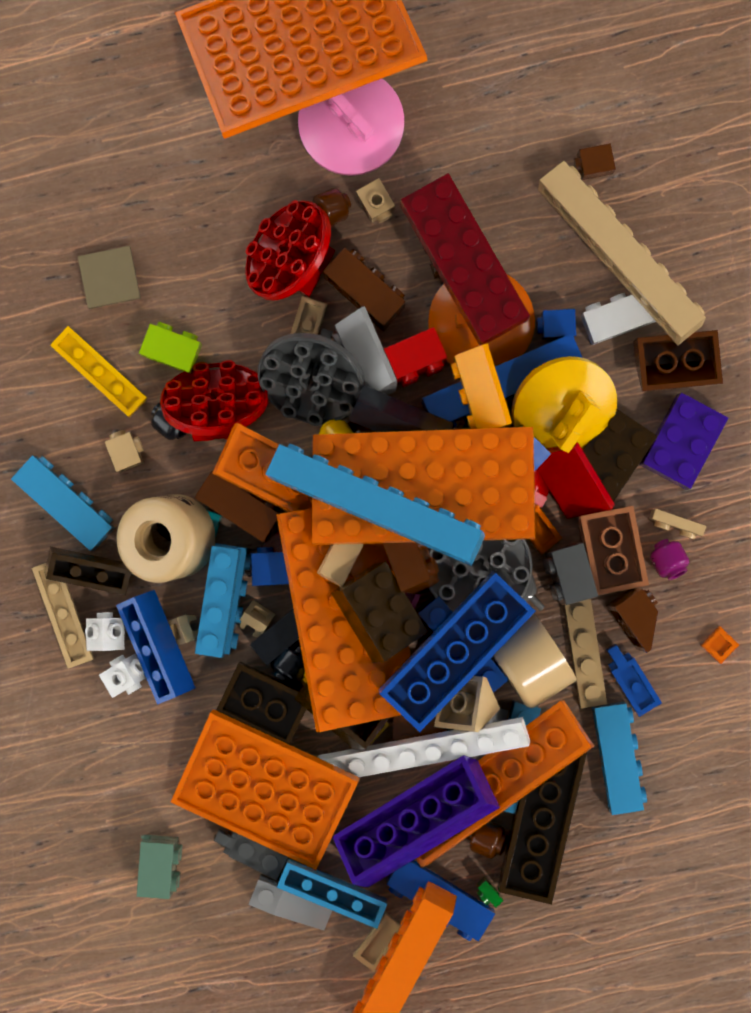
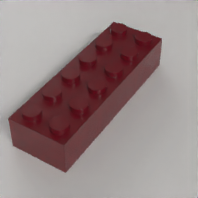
M449 173L400 199L402 211L479 346L495 340L528 321L530 314Z

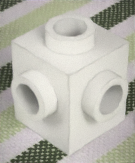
M113 612L97 613V618H86L85 635L87 651L125 650V627L121 617H113Z
M136 654L125 658L124 655L117 657L109 662L111 668L99 674L112 698L124 691L128 695L141 688L140 682L146 679Z

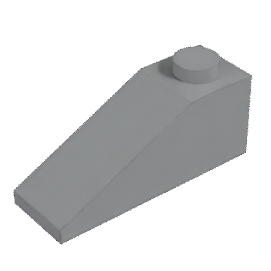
M260 874L248 905L278 917L325 930L332 910L277 888L278 881Z

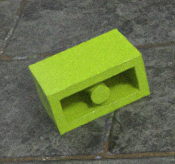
M158 322L157 326L150 324L139 354L142 357L191 374L193 365L196 363L202 347L201 342L197 341L198 336L183 331L182 335L172 332V326L162 322Z

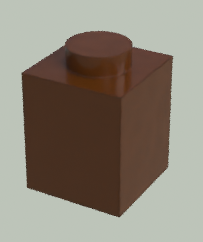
M611 143L579 149L577 158L573 159L574 167L581 174L582 180L612 175L616 170Z

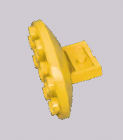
M572 356L550 360L533 369L518 387L511 408L513 427H520L521 425L523 427H533L534 437L545 448L558 446L561 450L569 453L575 443L578 442L583 450L589 441L599 435L609 425L610 420L615 417L617 409L616 389L604 369L591 360Z

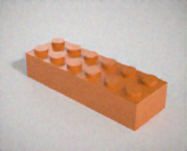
M430 881L427 882L424 889L422 887L418 888L412 900L413 904L410 911L407 909L398 932L393 934L385 956L382 955L373 978L369 979L363 991L364 994L361 1001H357L352 1013H400L453 915L456 895Z

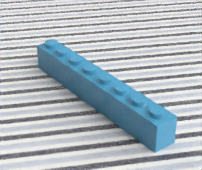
M279 444L265 474L271 480L472 566L485 538L484 532L480 530L481 525L468 519H465L463 523L454 519L455 514L448 510L440 508L437 512L428 508L430 504L420 498L414 497L413 501L403 497L404 492L389 486L388 490L378 486L379 482L373 478L364 476L363 479L353 476L354 471L347 467L339 465L338 468H334L328 465L329 461L319 455L314 454L311 458L303 454V449L293 444H289L288 447Z

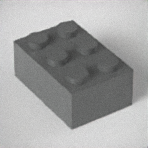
M584 543L545 552L546 558H543L542 562L545 573L551 574L553 584L549 585L553 600H558L559 604L569 605L598 597Z

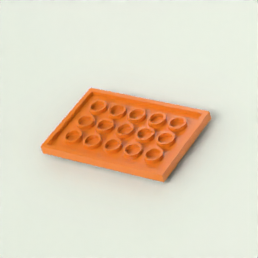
M212 709L171 803L317 870L360 777Z

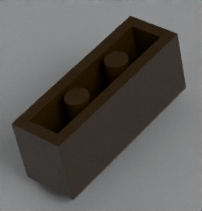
M51 546L44 570L45 578L48 580L125 596L131 572L122 561Z

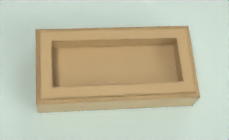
M385 912L378 928H373L354 952L353 957L375 972L382 955L385 956L389 948L388 944L393 934L398 932L401 926L400 922Z

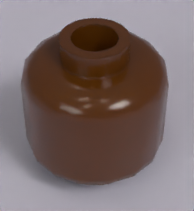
M331 188L313 197L312 202L327 213L331 226L348 218L351 201L346 193L342 194L338 189Z
M489 821L466 839L470 841L469 846L472 852L492 859L496 855H502L507 844L508 835H505V829L501 825Z

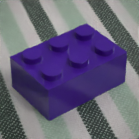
M682 392L677 394L655 434L657 438L639 465L685 490L691 489L729 418Z

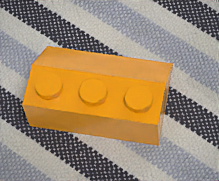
M488 343L455 355L453 358L455 363L450 365L454 379L460 378L463 389L458 390L463 406L468 405L471 415L466 416L469 428L509 427L512 424V420Z

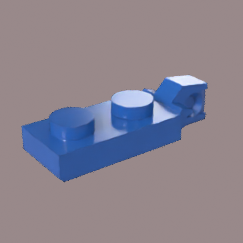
M616 644L607 648L606 651L613 660V662L608 664L611 669L610 672L638 717L662 704L635 658L629 652L623 655Z

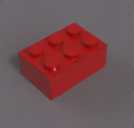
M434 327L384 348L397 379V385L402 384L403 388L418 382L420 375L426 373L427 377L441 372L447 359L445 350Z

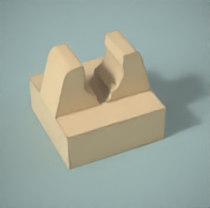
M253 600L240 618V628L244 630L249 625L255 629L252 636L258 637L266 630L275 613Z
M185 614L168 621L178 646L193 641L198 636V630L192 631L189 624L197 619L195 615Z

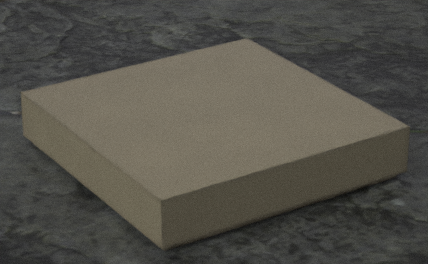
M130 246L77 256L88 309L141 299Z

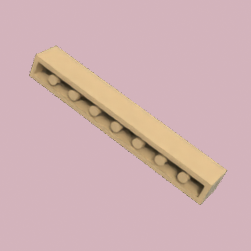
M563 161L539 180L538 191L677 345L681 344L703 326L706 317L702 307L696 302L693 303L686 296V290L680 283H674L668 276V270L663 264H657L654 261L647 246L643 243L639 244L635 240L632 230L626 224H621L616 219L614 210L608 204L604 205L598 199L596 190L591 185L587 186L581 180V175L575 167H569Z

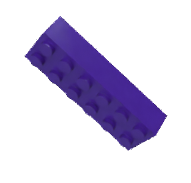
M463 755L332 837L352 884L368 888L499 809L500 806L478 760Z

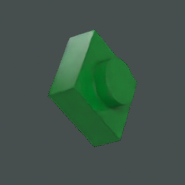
M485 877L476 883L480 890L477 892V895L486 905L492 903L496 908L504 901L499 892Z

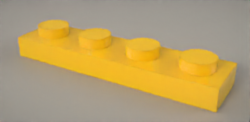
M69 326L50 345L129 418L148 399Z

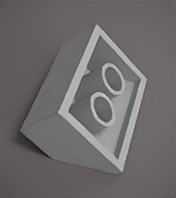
M365 306L361 307L335 324L336 333L332 336L334 341L347 349L360 365L364 375L365 386L389 395L396 392L397 379Z

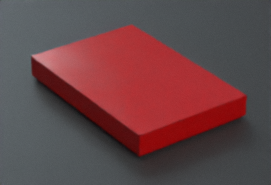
M578 442L575 443L569 453L561 450L558 446L546 448L551 455L537 470L567 518L612 510L614 502Z

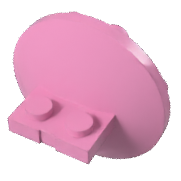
M379 79L299 110V134L307 153L321 167L340 175H363L383 166L398 149L404 132V112L400 99L394 89L384 79Z

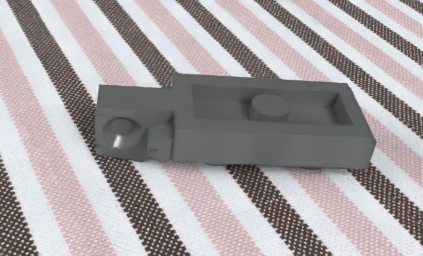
M219 829L214 838L215 842L225 847L223 852L229 855V857L277 880L288 858L235 832L230 835Z

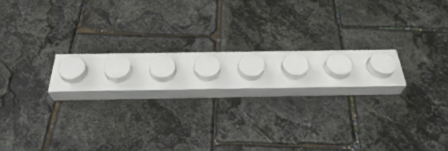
M520 717L488 723L479 732L451 730L370 745L366 750L349 749L318 755L317 758L358 777L456 760L463 755L473 757L528 747L530 745V738L524 719Z

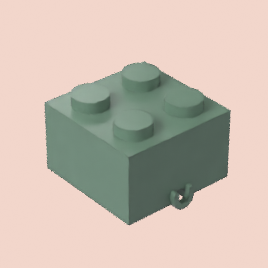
M141 835L143 840L140 845L136 897L170 899L173 892H177V888L180 886L181 872L176 871V865H179V861L182 859L183 845L178 844L179 837Z

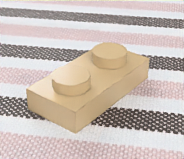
M652 509L649 520L655 521V527L669 531L670 527L680 530L679 535L693 540L695 536H703L706 529L705 525L658 509Z

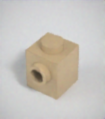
M380 178L356 191V196L371 223L377 220L379 223H382L393 216L391 212L395 210V205Z
M125 430L109 435L110 440L105 441L116 472L121 473L144 464L140 452L144 451L139 436L134 437L130 432L125 433Z

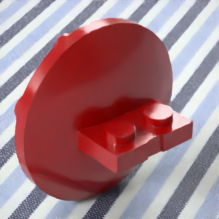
M294 200L276 211L270 218H265L261 221L258 233L246 248V280L248 286L255 294L271 301L284 299L297 291L310 297L320 279L322 271L326 268L335 252L329 246L331 225L327 213L311 201Z
M225 360L221 363L207 364L205 362H198L194 364L191 374L183 371L168 381L160 397L161 411L165 420L174 428L192 434L193 442L228 439L234 424L239 423L247 427L263 414L268 404V390H265V393L262 391L258 380V373L245 366L235 364L232 360ZM220 367L217 370H209V368Z

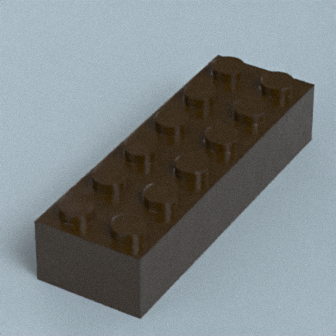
M587 752L518 801L497 885L500 893L552 905Z

